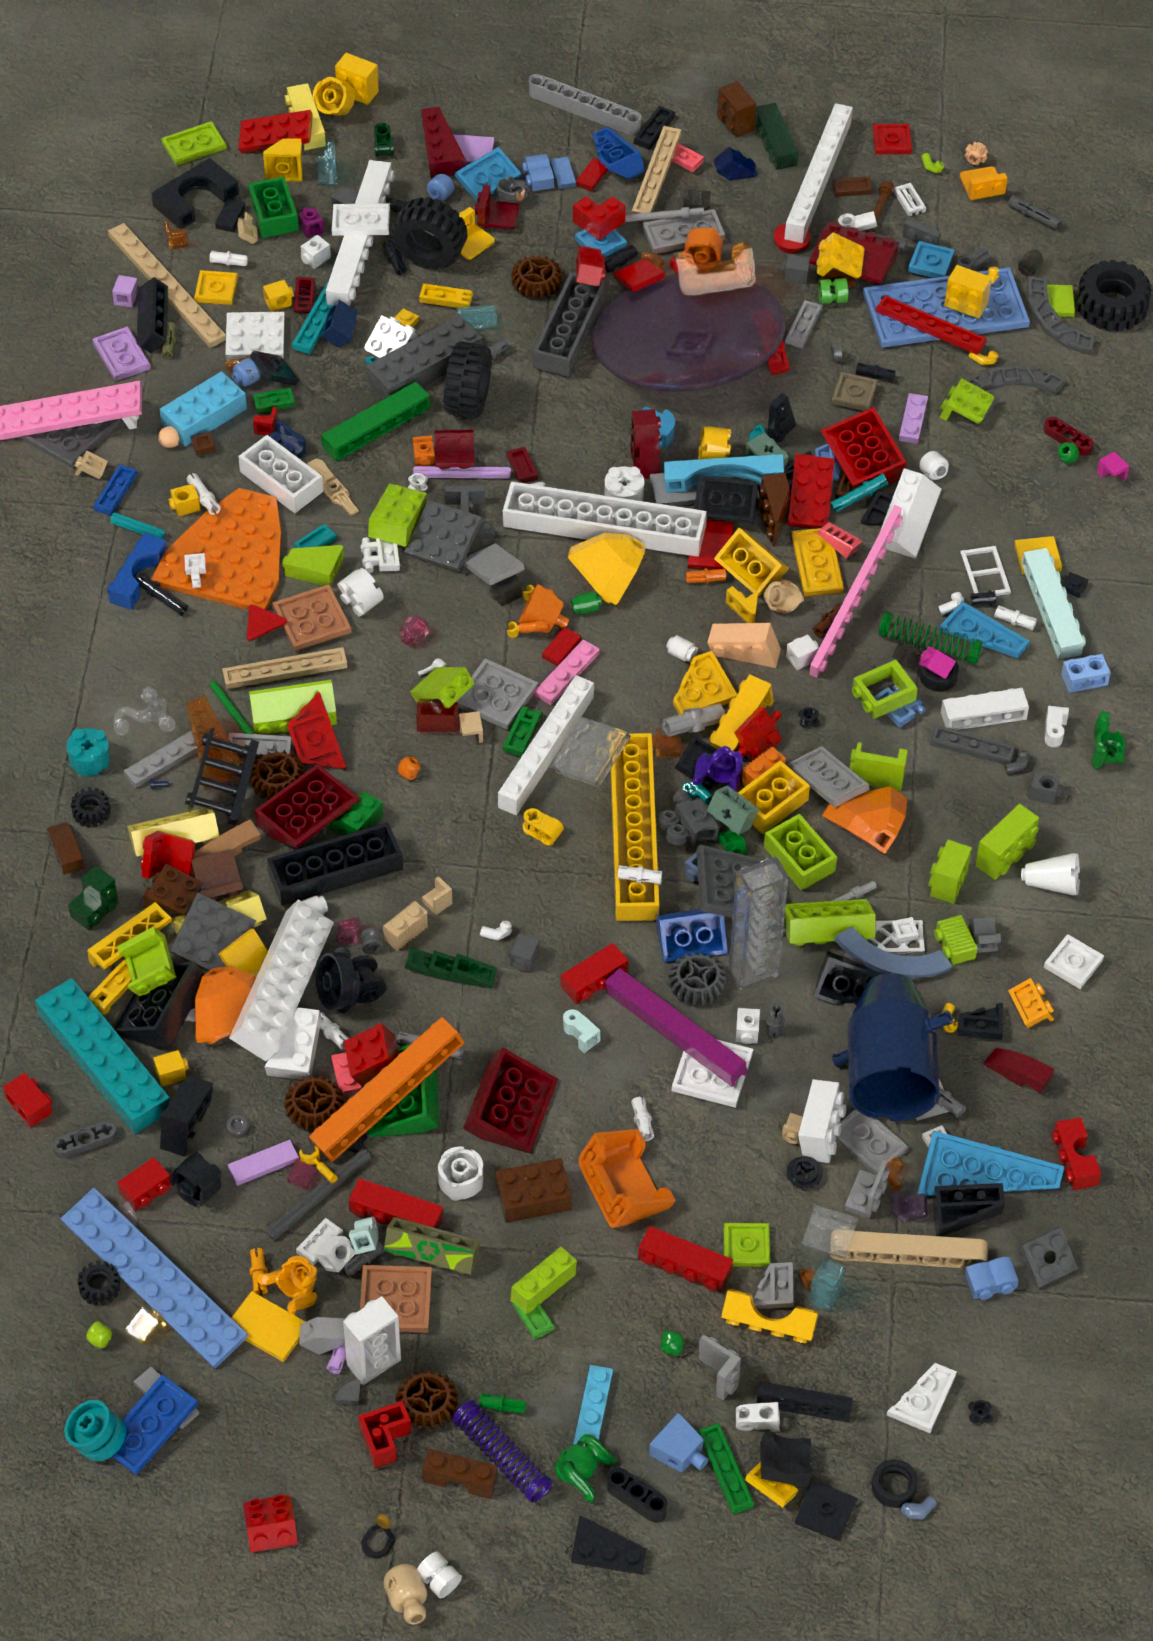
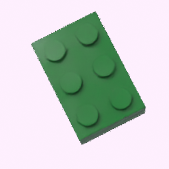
M285 176L248 183L249 200L262 238L298 231L297 212Z

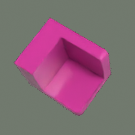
M1115 451L1099 459L1097 473L1101 477L1110 473L1112 476L1119 475L1123 480L1127 478L1129 465Z

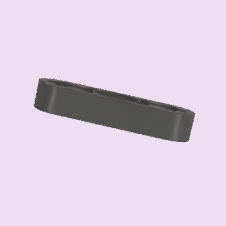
M102 1121L59 1136L53 1142L54 1153L58 1158L66 1159L112 1143L117 1137L116 1126L111 1121ZM104 1130H107L110 1134H109V1135H105V1133H103V1131H104ZM82 1136L91 1137V1141L86 1144L80 1143L79 1139ZM64 1144L67 1147V1149L63 1150L61 1148V1145Z

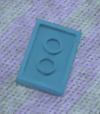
M499 147L455 173L457 180L476 202L478 192H482L483 185H491L492 195L497 192V184L503 178L507 180L511 176L517 180L521 176V172Z

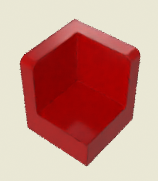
M273 407L271 416H254V434L266 436L275 431L276 422L278 421L277 407Z

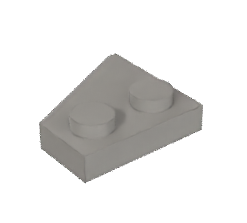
M793 1262L769 1264L765 1277L760 1281L757 1287L758 1291L753 1299L757 1309L794 1307Z

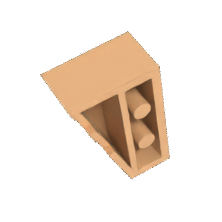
M771 623L712 624L707 642L710 650L717 657L773 668L777 666L781 651Z

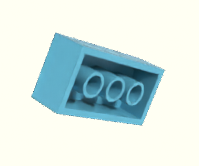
M221 371L160 408L161 425L163 427L173 426L179 434V442L186 447L192 443L191 436L210 432L246 410V394Z

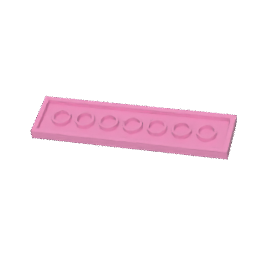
M140 381L0 406V440L142 415V384Z

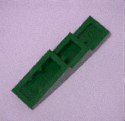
M411 947L404 969L445 981L489 988L493 986L497 971L496 967L458 953L455 957L436 950L430 954Z

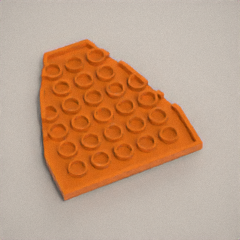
M238 488L218 503L221 507L218 514L214 509L215 515H211L206 511L165 551L151 579L153 582L160 583L161 587L245 610H249L251 604L265 610L268 609L279 586L281 528L277 499L274 496ZM205 553L206 573L200 574L201 587L193 588L191 575H186L184 555Z

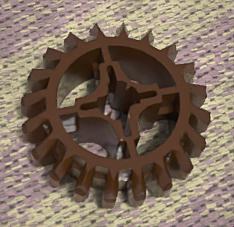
M540 254L538 257L531 255L528 258L525 256L523 260H518V263L514 264L511 272L512 284L515 291H519L520 295L525 294L526 298L533 297V299L540 297L542 300L543 296L549 298L550 294H555L556 290H559L562 282V271L558 263H555L554 259L548 260L547 256L541 257Z
M277 749L274 753L267 751L266 755L260 754L259 759L254 760L249 779L250 786L254 789L255 794H260L262 799L267 797L269 800L305 773L304 765L300 762L299 757H294L292 752L287 755L285 750L282 753H279ZM288 770L293 773L292 776L288 774ZM262 775L266 776V781L261 778Z
M312 1074L310 1079H306L303 1076L302 1082L295 1080L294 1086H289L288 1093L285 1095L284 1108L292 1124L297 1123L299 1129L305 1126V1130L308 1132L310 1128L315 1130L320 1127L334 1112L338 1111L344 1105L342 1090L338 1089V1084L336 1082L332 1083L330 1077L323 1080L322 1075L319 1078H315ZM313 1099H315V1108L313 1107Z
M420 1369L417 1376L411 1372L410 1379L404 1378L402 1380L403 1385L398 1386L395 1401L400 1402L403 1400L414 1430L419 1425L422 1426L423 1431L426 1430V1426H430L434 1431L436 1424L443 1428L444 1421L450 1422L451 1415L456 1413V1407L458 1406V1391L455 1389V1384L453 1381L449 1382L447 1375L441 1377L440 1371L434 1375L432 1370L429 1369L426 1374H423V1371ZM420 1389L418 1393L412 1394L416 1390ZM424 1394H426V1398L429 1399V1406L427 1404V1401H424ZM441 1406L436 1411H433L436 1407Z

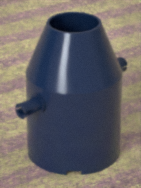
M886 973L878 975L868 982L848 1021V1050L832 1055L833 1063L837 1068L848 1064L849 1099L852 1106L861 1114L878 1120V1116L891 1118V1121H905L917 1118L929 1112L936 1105V1100L939 1097L937 1029L952 1024L953 1017L948 1010L933 1016L913 981L904 975Z

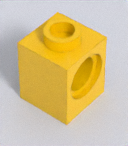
M285 280L263 286L264 300L271 312L292 306L294 293L292 287L288 286Z
M193 484L170 490L171 498L168 499L171 510L175 509L177 517L200 511L199 497Z

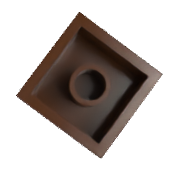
M738 81L719 88L717 97L718 110L716 111L718 119L726 125L727 130L735 137L754 131L756 102Z

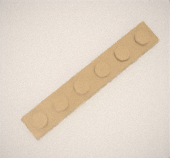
M663 126L634 203L632 214L653 212L680 140L681 129Z
M341 647L222 668L226 689L344 669L347 668V660L344 648Z

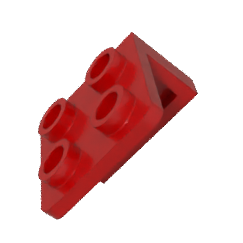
M156 831L145 837L143 841L144 854L140 865L142 869L141 877L149 879L155 876L157 871L161 872L165 864L192 876V860L195 849V842L193 840L162 831Z
M275 1495L271 1498L252 1499L243 1503L250 1553L298 1545L291 1497L289 1495Z

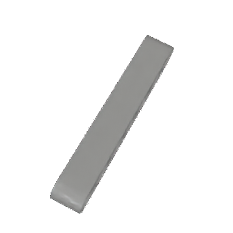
M533 74L529 77V95L534 99L631 136L637 135L641 130V114L635 110L540 74Z

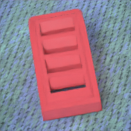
M830 522L817 532L818 535L846 559L856 552L862 544L859 538Z

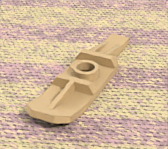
M314 459L307 463L309 467L322 476L323 492L333 503L342 506L350 516L359 513L357 507L350 500L349 491L333 475L323 460Z

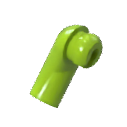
M924 153L921 156L926 170L935 174L942 172L944 168L943 162L936 161L933 163L929 153Z

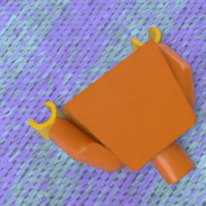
M539 584L535 588L532 585H528L526 591H523V598L527 603L518 620L520 624L517 625L513 621L510 622L507 634L510 638H515L518 636L519 631L520 633H549L554 625L562 629L566 628L570 619L560 614L564 604L552 589L543 588Z

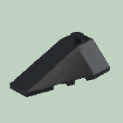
M827 951L819 971L813 997L833 1004L853 1003L857 1005L868 982L883 973Z

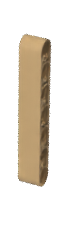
M837 1230L831 1233L830 1256L835 1260L966 1268L973 1264L988 1262V1243L982 1239Z

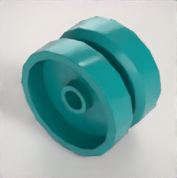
M88 1400L79 1404L70 1413L66 1420L64 1432L65 1438L71 1446L79 1450L87 1459L96 1462L112 1457L120 1449L125 1440L126 1426L121 1417L113 1412L105 1403L99 1400Z

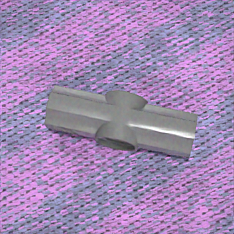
M721 704L687 709L683 711V714L663 719V730L666 736L669 737L684 732L702 731L706 726L719 723L725 710Z

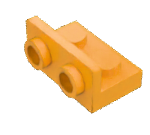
M1029 978L1008 990L1027 1028L1046 1018L1050 1022L1054 1020L1052 1015L1054 1009L1049 1000L1045 1001L1043 995L1046 993L1040 983L1036 984L1032 978Z

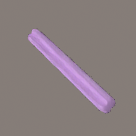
M414 466L413 474L421 473L427 478L509 479L511 477L510 467H470L467 469L451 467L449 469H440L435 466Z

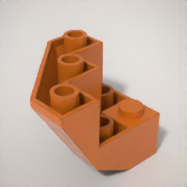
M891 786L866 791L835 808L829 803L821 816L837 827L847 830L876 851L885 854L896 838L906 817L907 797Z
M233 966L212 968L202 977L195 997L197 1043L206 1042L207 1044H213L219 1041V1039L231 1035L255 982L256 977Z

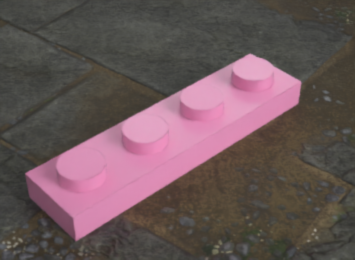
M583 639L534 691V696L552 705L567 689L575 675L579 676L600 654V649Z

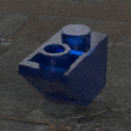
M730 146L714 159L717 173L728 180L757 176L755 162Z

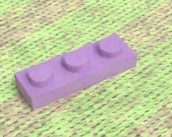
M909 393L899 441L918 444L928 396Z

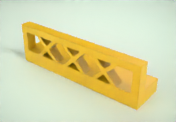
M156 902L89 948L87 953L90 964L93 967L99 965L103 970L123 957L118 952V945L149 928L155 927L161 930L172 922V918Z

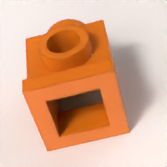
M432 435L413 437L415 466H435Z

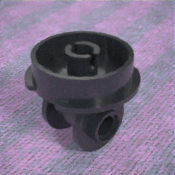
M337 948L333 953H325L320 958L316 971V987L319 999L326 1009L337 1010L339 1013L344 1014L351 1012L357 1003L364 1004L377 1000L385 993L387 986L383 979L374 977L373 973L377 969V962L373 956L362 955L350 959L351 953L347 948Z

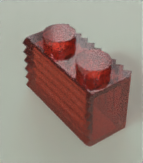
M417 702V732H458L459 703L456 702L450 708H445L441 702Z

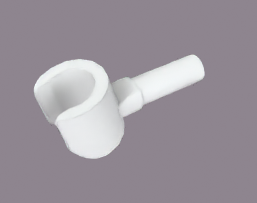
M437 658L431 666L418 671V675L422 676L432 672L436 667H446V663L442 659Z

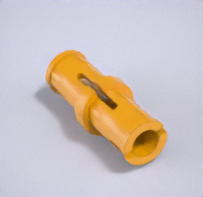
M254 1248L250 1250L251 1268L249 1270L253 1280V1292L260 1295L261 1288L262 1295L268 1292L267 1286L260 1285L256 1282L255 1278L260 1272L263 1274L268 1273V1269L265 1266L264 1249L257 1248V1256Z

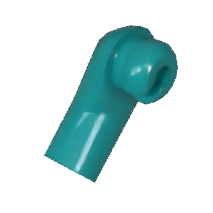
M687 782L682 786V790L687 791L690 796L700 797L705 803H709L713 798L702 784L697 786L693 785L692 782Z

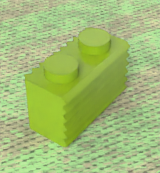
M962 915L937 921L934 936L937 942H941L943 946L942 953L947 959L949 958L951 964L954 966L955 964L974 960L977 954V945Z

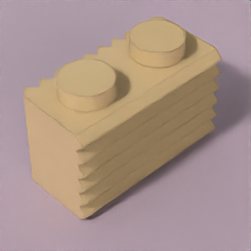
M413 901L383 925V939L396 951H400V948L406 946V943L412 941V938L418 936V933H422V931H425V928H428L427 911L416 901Z

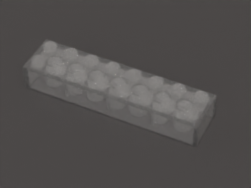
M777 857L764 859L758 864L745 866L736 871L728 971L739 990L779 976L789 876Z

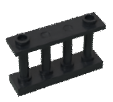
M210 728L208 734L204 733L201 745L205 747L192 793L188 792L185 804L188 805L187 812H191L194 805L225 813L229 817L228 823L236 825L239 820L259 741L251 739L249 745H238L214 738L215 729ZM210 745L242 754V757H245L244 764L237 766L207 757ZM207 765L237 774L236 776L240 777L238 785L234 784L233 786L202 777L204 766ZM199 785L230 793L234 797L233 804L225 805L197 797Z

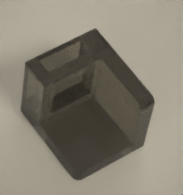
M898 642L892 657L899 664L918 672L923 652Z

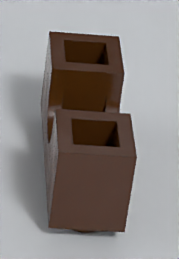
M429 1449L422 1468L423 1482L446 1488L447 1482H457L468 1488V1494L492 1499L498 1479V1466Z

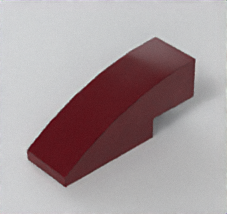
M995 1048L984 1062L986 1067L1021 1087L1025 1084L1039 1093H1042L1052 1080L1054 1068L1043 1062L1002 1048Z

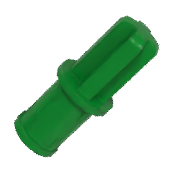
M481 1393L479 1406L480 1408L498 1410L499 1413L509 1411L524 1414L527 1402L506 1398L505 1394L496 1396Z

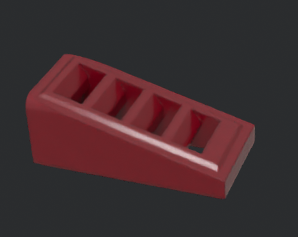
M296 277L294 312H311L314 305L315 278ZM300 288H310V290H303ZM299 299H309L310 301H299ZM298 305H309V307H298Z

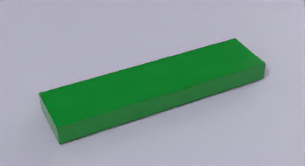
M720 1423L697 1430V1433L704 1440L703 1449L731 1514L734 1515L754 1508L755 1504Z

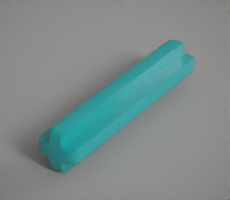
M114 512L110 517L112 524L144 535V533L162 539L166 536L163 529Z

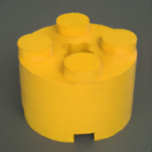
M327 77L315 85L313 101H315L317 109L322 113L334 116L346 115L353 107L355 89L345 80Z
M703 426L700 435L701 444L698 450V460L727 458L730 455L731 444H728L727 441H730L731 429Z

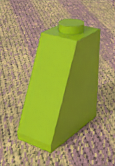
M344 546L292 548L288 556H285L283 559L282 567L285 569V576L320 586L329 584L331 587L344 561Z

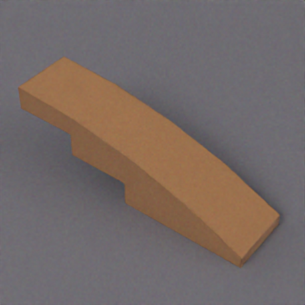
M250 819L218 836L194 852V858L231 849L235 857L243 853V847L260 840L261 835ZM192 867V877L195 878L194 870Z

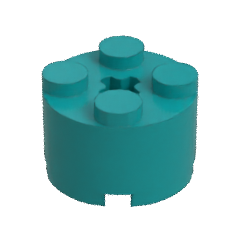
M85 728L75 729L72 732L66 745L70 767L78 775L85 777L96 776L101 770H106L110 765L111 756L108 739L104 731Z

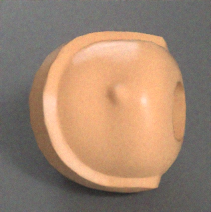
M168 426L160 430L158 440L163 447L172 448L178 446L179 434L173 426Z

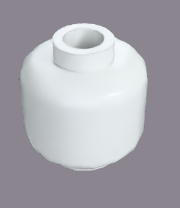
M930 451L922 457L919 467L923 473H929L931 480H938L947 474L949 463L940 453Z

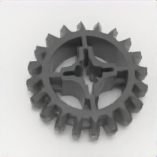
M692 951L691 956L684 953L682 959L677 958L676 964H672L671 971L669 972V986L672 988L673 995H677L678 1001L684 999L685 1005L692 1002L694 1007L697 1003H701L704 1006L705 1002L712 1004L713 999L719 1000L720 994L725 992L727 985V972L724 970L723 963H719L717 957L711 959L710 953L707 956H704L702 951L699 955H695ZM686 972L689 973L685 978L681 979ZM715 979L710 986L707 985L710 983V980Z

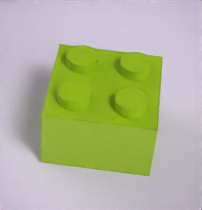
M947 840L945 847H940L937 855L938 862L933 863L930 871L932 876L928 887H931V897L952 904L955 903L968 873L972 847L951 840Z

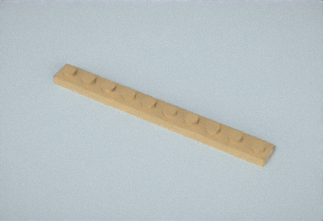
M124 223L108 230L109 237L148 280L155 277L168 286V302L210 348L226 341V334Z

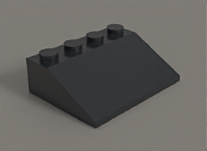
M194 961L172 962L176 977L140 997L131 992L112 1028L120 1037L154 1047L171 1046L181 1026L185 1023L190 1010L194 1007L195 997L205 973Z

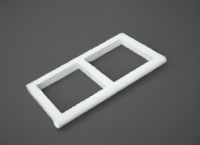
M996 546L962 550L960 552L974 593H979L974 577L1000 573L1005 589L995 590L996 596L1011 594ZM993 553L997 568L971 571L967 559L968 555Z

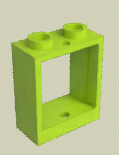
M895 659L853 679L852 693L856 699L860 700L865 712L869 713L873 719H876L916 701L918 688ZM890 677L899 692L876 701L867 687Z

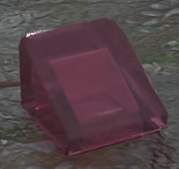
M360 918L339 922L336 942L358 943Z

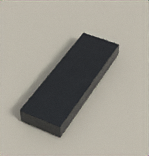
M659 106L636 135L633 144L650 150L660 137L663 126L668 127L674 119L675 112Z

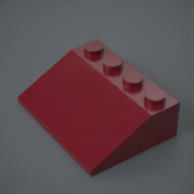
M828 222L821 233L809 264L818 266L819 244L834 232L864 247L862 273L859 278L881 284L896 263L900 242L890 237L883 238L877 236L872 232H862L855 227L848 228L841 226L837 222ZM832 268V269H831V270H833V271H837V272H840V273H844V272H842V271H840V270H837V269H835V268Z
M317 764L255 809L256 824L270 838L297 848L358 803L360 798Z
M502 1047L490 1057L463 1129L482 1140L530 1153L558 1079Z

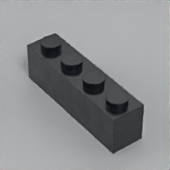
M155 277L143 284L138 291L137 345L150 353L167 341L168 286Z

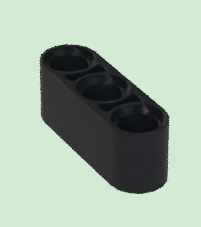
M614 1467L609 1470L607 1474V1490L613 1497L653 1523L662 1522L666 1518L667 1499L663 1494L624 1468ZM621 1480L623 1483L615 1484L612 1481ZM640 1493L642 1496L634 1497L632 1494ZM660 1506L662 1509L653 1510L651 1507Z

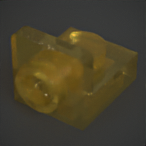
M142 1307L125 1330L141 1344L145 1345L159 1326L164 1328L166 1323L161 1319L163 1316L156 1312L157 1310L154 1308L149 1310Z

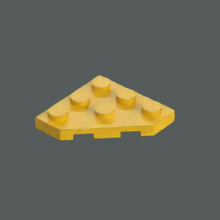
M713 651L693 657L689 670L686 672L679 691L673 699V706L678 714H683L684 710L691 708H704L715 704L725 705L730 703L733 697H737L738 694Z

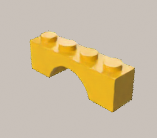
M729 1289L727 1290L721 1318H725L726 1323L739 1326L740 1323L748 1324V1329L761 1332L763 1328L771 1330V1335L784 1337L787 1334L794 1336V1341L807 1343V1340L811 1341L814 1337L819 1312L796 1306L791 1314L784 1318H768L757 1310L752 1294Z

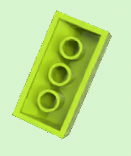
M332 680L250 691L249 698L254 733L269 735L289 732L287 726L289 721L296 717L299 711L319 692L321 693L331 724H337Z
M867 899L782 904L786 937L790 944L796 946L812 942L815 944H825L827 941H835L836 935L851 927L867 941L875 938L876 914Z

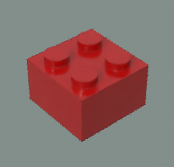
M382 1023L344 1041L350 1076L362 1087L399 1055L395 1034Z

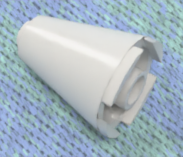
M1071 853L1027 863L1025 868L1021 869V879L1028 886L1073 896L1078 895L1080 880H1078V873H1080L1079 855Z

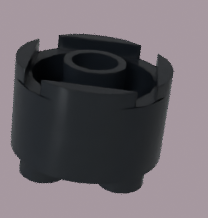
M194 1152L186 1158L169 1176L172 1186L176 1184L179 1188L177 1194L185 1202L195 1207L198 1204L202 1206L222 1186L219 1177L221 1171L215 1164L211 1165L198 1152Z

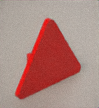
M251 604L249 606L247 640L252 641L287 624V619Z

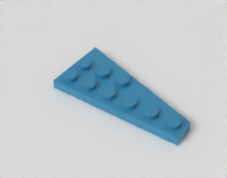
M933 1131L916 1197L932 1196L935 1186L1003 1183L1004 1192L1058 1189L1064 1166Z

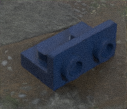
M278 420L276 422V430L268 436L297 458L302 457L306 454L305 438L294 432L288 424Z

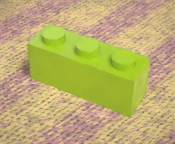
M562 1247L558 1248L512 1286L510 1301L519 1306L528 1315L536 1308L537 1304L544 1302L576 1275L577 1260Z

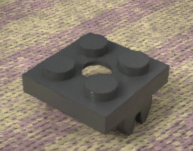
M1055 1227L1019 1244L1023 1254L1020 1260L1026 1265L1024 1271L1031 1275L1035 1287L1044 1286L1078 1269L1062 1227ZM1049 1250L1053 1251L1056 1255V1259L1052 1264H1048L1044 1260V1255Z

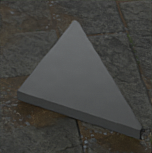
M109 420L97 424H87L18 438L74 469L77 458L79 456L83 457L86 450L91 452L121 423V420Z

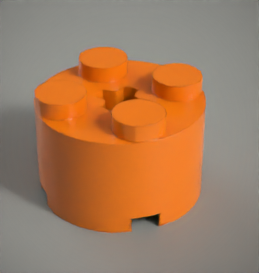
M710 227L689 230L683 253V259L688 266L691 264L698 271H710L720 263L723 239L718 234L717 229Z

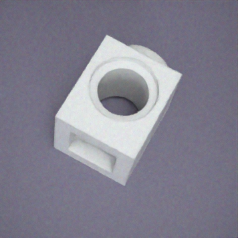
M331 1235L314 1255L326 1271L339 1272L356 1253L351 1247L352 1243L348 1238Z

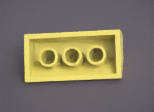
M208 808L127 826L136 856H140V858H143L144 854L143 841L145 837L156 831L187 838L195 843L202 841L203 844H207L219 836L215 813Z
M251 890L217 901L256 920L254 927L261 925V921L267 919L259 895ZM186 915L172 918L171 925L176 935Z

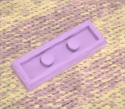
M287 1140L228 1164V1169L236 1186L296 1163L299 1161V1157L291 1141Z

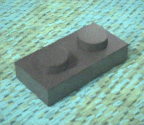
M907 219L904 223L903 237L917 243L922 241L939 246L941 232Z

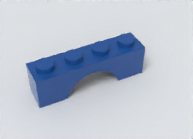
M144 533L142 538L137 540L135 549L131 554H128L126 563L118 570L114 582H111L108 586L107 593L109 594L110 603L130 610L133 609L141 596L139 582L134 578L140 571L146 568L158 567L167 550L165 539Z

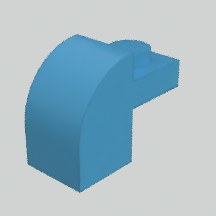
M645 406L642 410H649L651 408ZM667 409L662 414L655 410L656 416H660L661 428H658L661 436L659 446L666 450L674 439L675 418Z

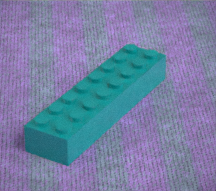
M72 978L35 999L39 1017L133 1134L159 1120L162 1110H166L170 1097Z

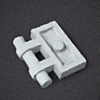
M367 537L362 539L360 546L361 553L364 555L362 563L368 573L373 572L374 565H379V571H399L400 564L397 544L381 541L376 538V542H370V539ZM377 552V556H372L371 553Z

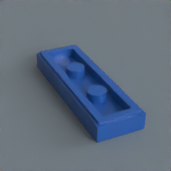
M119 464L94 504V511L112 516L137 477V470Z

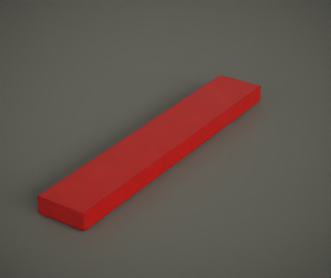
M886 295L876 307V312L976 355L980 353L987 343V338Z

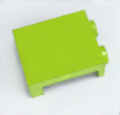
M436 667L410 693L419 708H426L434 699H440L445 708H450L475 682L465 667Z
M858 742L857 749H852L850 769L866 781L869 786L880 788L891 786L895 790L901 791L908 750L899 749L898 758L861 752L862 742Z
M155 927L117 946L119 954L126 958L132 981L128 984V987L139 997L176 977L165 935Z

